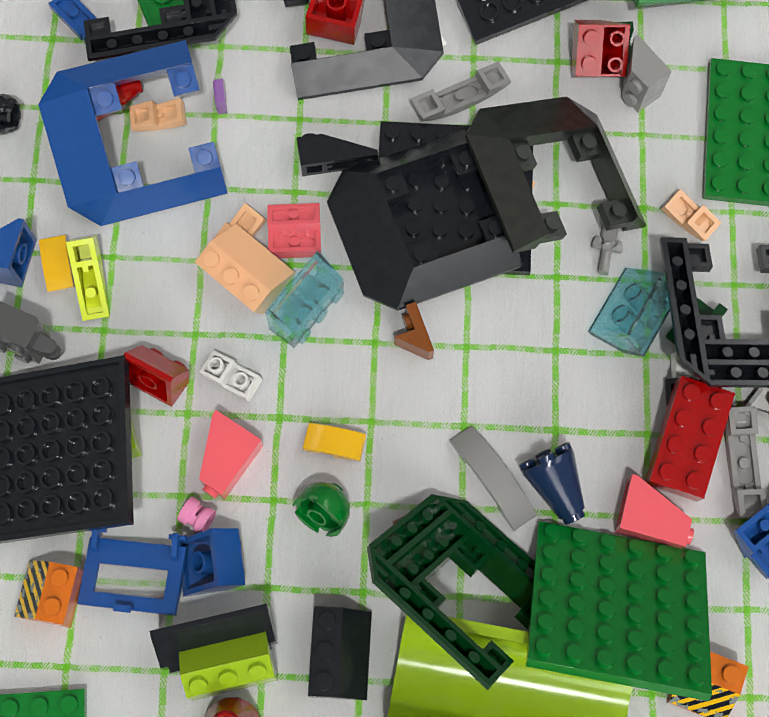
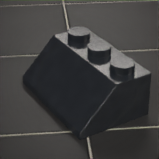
M314 606L308 697L367 701L372 612L343 607Z

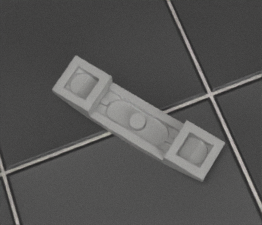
M498 61L477 70L474 77L436 93L434 89L411 98L410 101L422 121L437 120L481 103L508 86L511 80Z
M755 406L731 407L726 423L728 469L733 499L739 518H751L767 505L765 489H761L755 437L758 434Z
M473 426L449 441L463 462L469 465L498 505L499 512L513 531L537 515L507 467Z

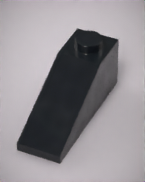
M308 133L302 137H296L302 177L343 171L378 159L377 149L325 134L316 135Z

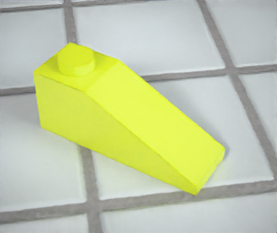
M97 234L68 240L66 245L82 320L109 317L103 264Z

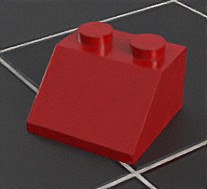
M310 0L305 16L306 34L355 45L365 0Z
M143 345L124 353L126 360L129 362L130 385L172 407L189 384V369L179 361H172L164 357L159 350L155 348L149 349Z

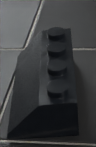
M267 603L150 631V637L160 669H169V674L180 672L179 652L262 632L267 634L270 650H272L271 645L278 644L271 609Z

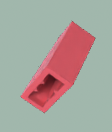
M217 410L212 414L199 480L204 485L202 490L214 499L220 496L225 500L262 449L263 444L261 439Z
M632 474L626 481L615 532L680 549L685 548L687 544L690 545L694 535V528H690L692 519L642 478Z

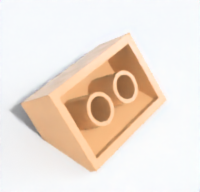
M234 224L211 240L195 261L197 265L249 309L259 314H264L296 274V272L238 224Z

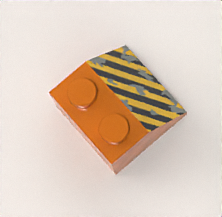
M29 560L14 617L71 628L84 571L75 566L49 561Z
M710 651L712 696L710 700L704 701L670 694L667 702L703 717H728L741 694L749 666Z

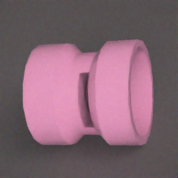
M190 497L179 512L177 520L184 525H191L196 533H200L209 528L216 516V511L210 507H203L199 500Z

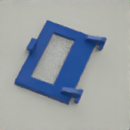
M107 529L93 530L92 537L89 539L77 604L110 608L115 612L131 613V611L177 616L188 551L187 547L180 546V542L186 541L187 536L180 535L179 533L169 534L168 538L172 540V544L162 545L100 538L101 532L106 533Z

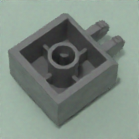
M0 301L1 353H5L8 350L15 353L14 357L27 364H29L30 360L40 364L43 357L53 361L59 359L62 350L56 341L51 339L50 334L36 316Z

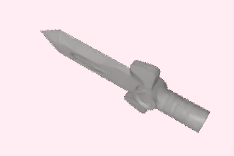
M604 224L601 232L603 245L600 243L599 236H596L592 243V248L600 250L601 253L598 270L600 275L609 274L612 252L622 253L623 251L622 241H618L615 247L613 245V242L617 241L618 229L606 231Z

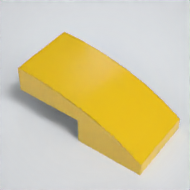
M66 235L39 240L47 292L75 287L66 245Z
M309 423L303 450L311 453L332 455L337 459L361 461L366 434L328 425Z

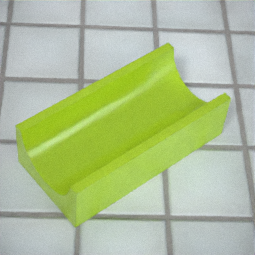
M405 615L387 717H627L633 688L631 686L526 667L527 631L448 617L482 649L492 640L514 660L493 686L487 690L410 617Z

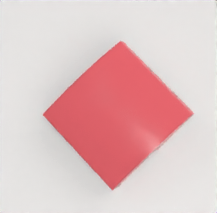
M320 203L268 205V250L278 258L321 257Z

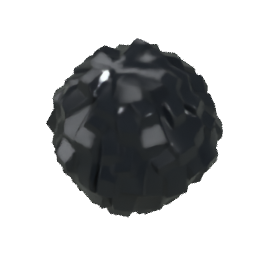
M0 94L1 135L17 130L21 120L20 104L15 98L7 94Z

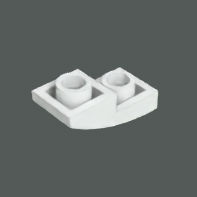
M214 350L199 371V374L247 402L251 400L263 381L259 375L239 366L234 360Z

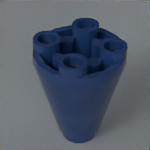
M570 442L554 448L555 452L547 449L536 454V461L533 458L519 464V468L526 480L559 519H563L565 525L585 516L583 511L585 506L575 454Z

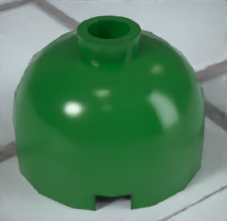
M314 482L309 484L293 502V506H297L295 514L304 525L317 533L320 531L319 528L328 531L326 536L329 537L338 536L350 517V503L343 489L335 483Z

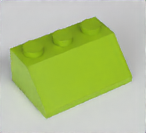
M266 632L179 652L180 677L186 698L191 701L278 681Z

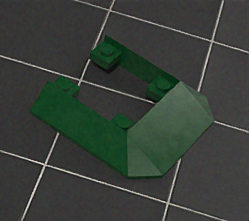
M431 494L368 545L367 552L372 583L484 688L489 690L514 660L492 640L483 649L439 609L446 598L427 580L449 560H452L469 577H472L479 570L521 608L515 618L529 630L534 560L468 501Z

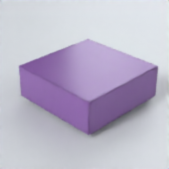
M223 78L214 79L213 90L217 113L227 114Z

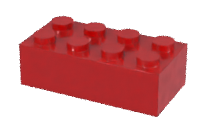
M680 376L675 381L645 482L651 487L693 501L703 500L735 393L718 387H708L703 382Z

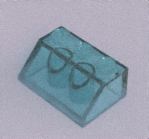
M318 251L265 312L269 330L293 348L299 342L303 344L308 339L313 325L316 322L319 324L324 320L328 313V307L332 303L336 304L345 292L343 290L344 280Z
M625 268L588 330L590 335L622 353L645 357L670 312L664 272Z

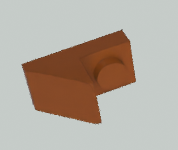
M417 303L407 304L405 315H402V319L408 332L396 335L394 337V345L424 359H433L434 349Z

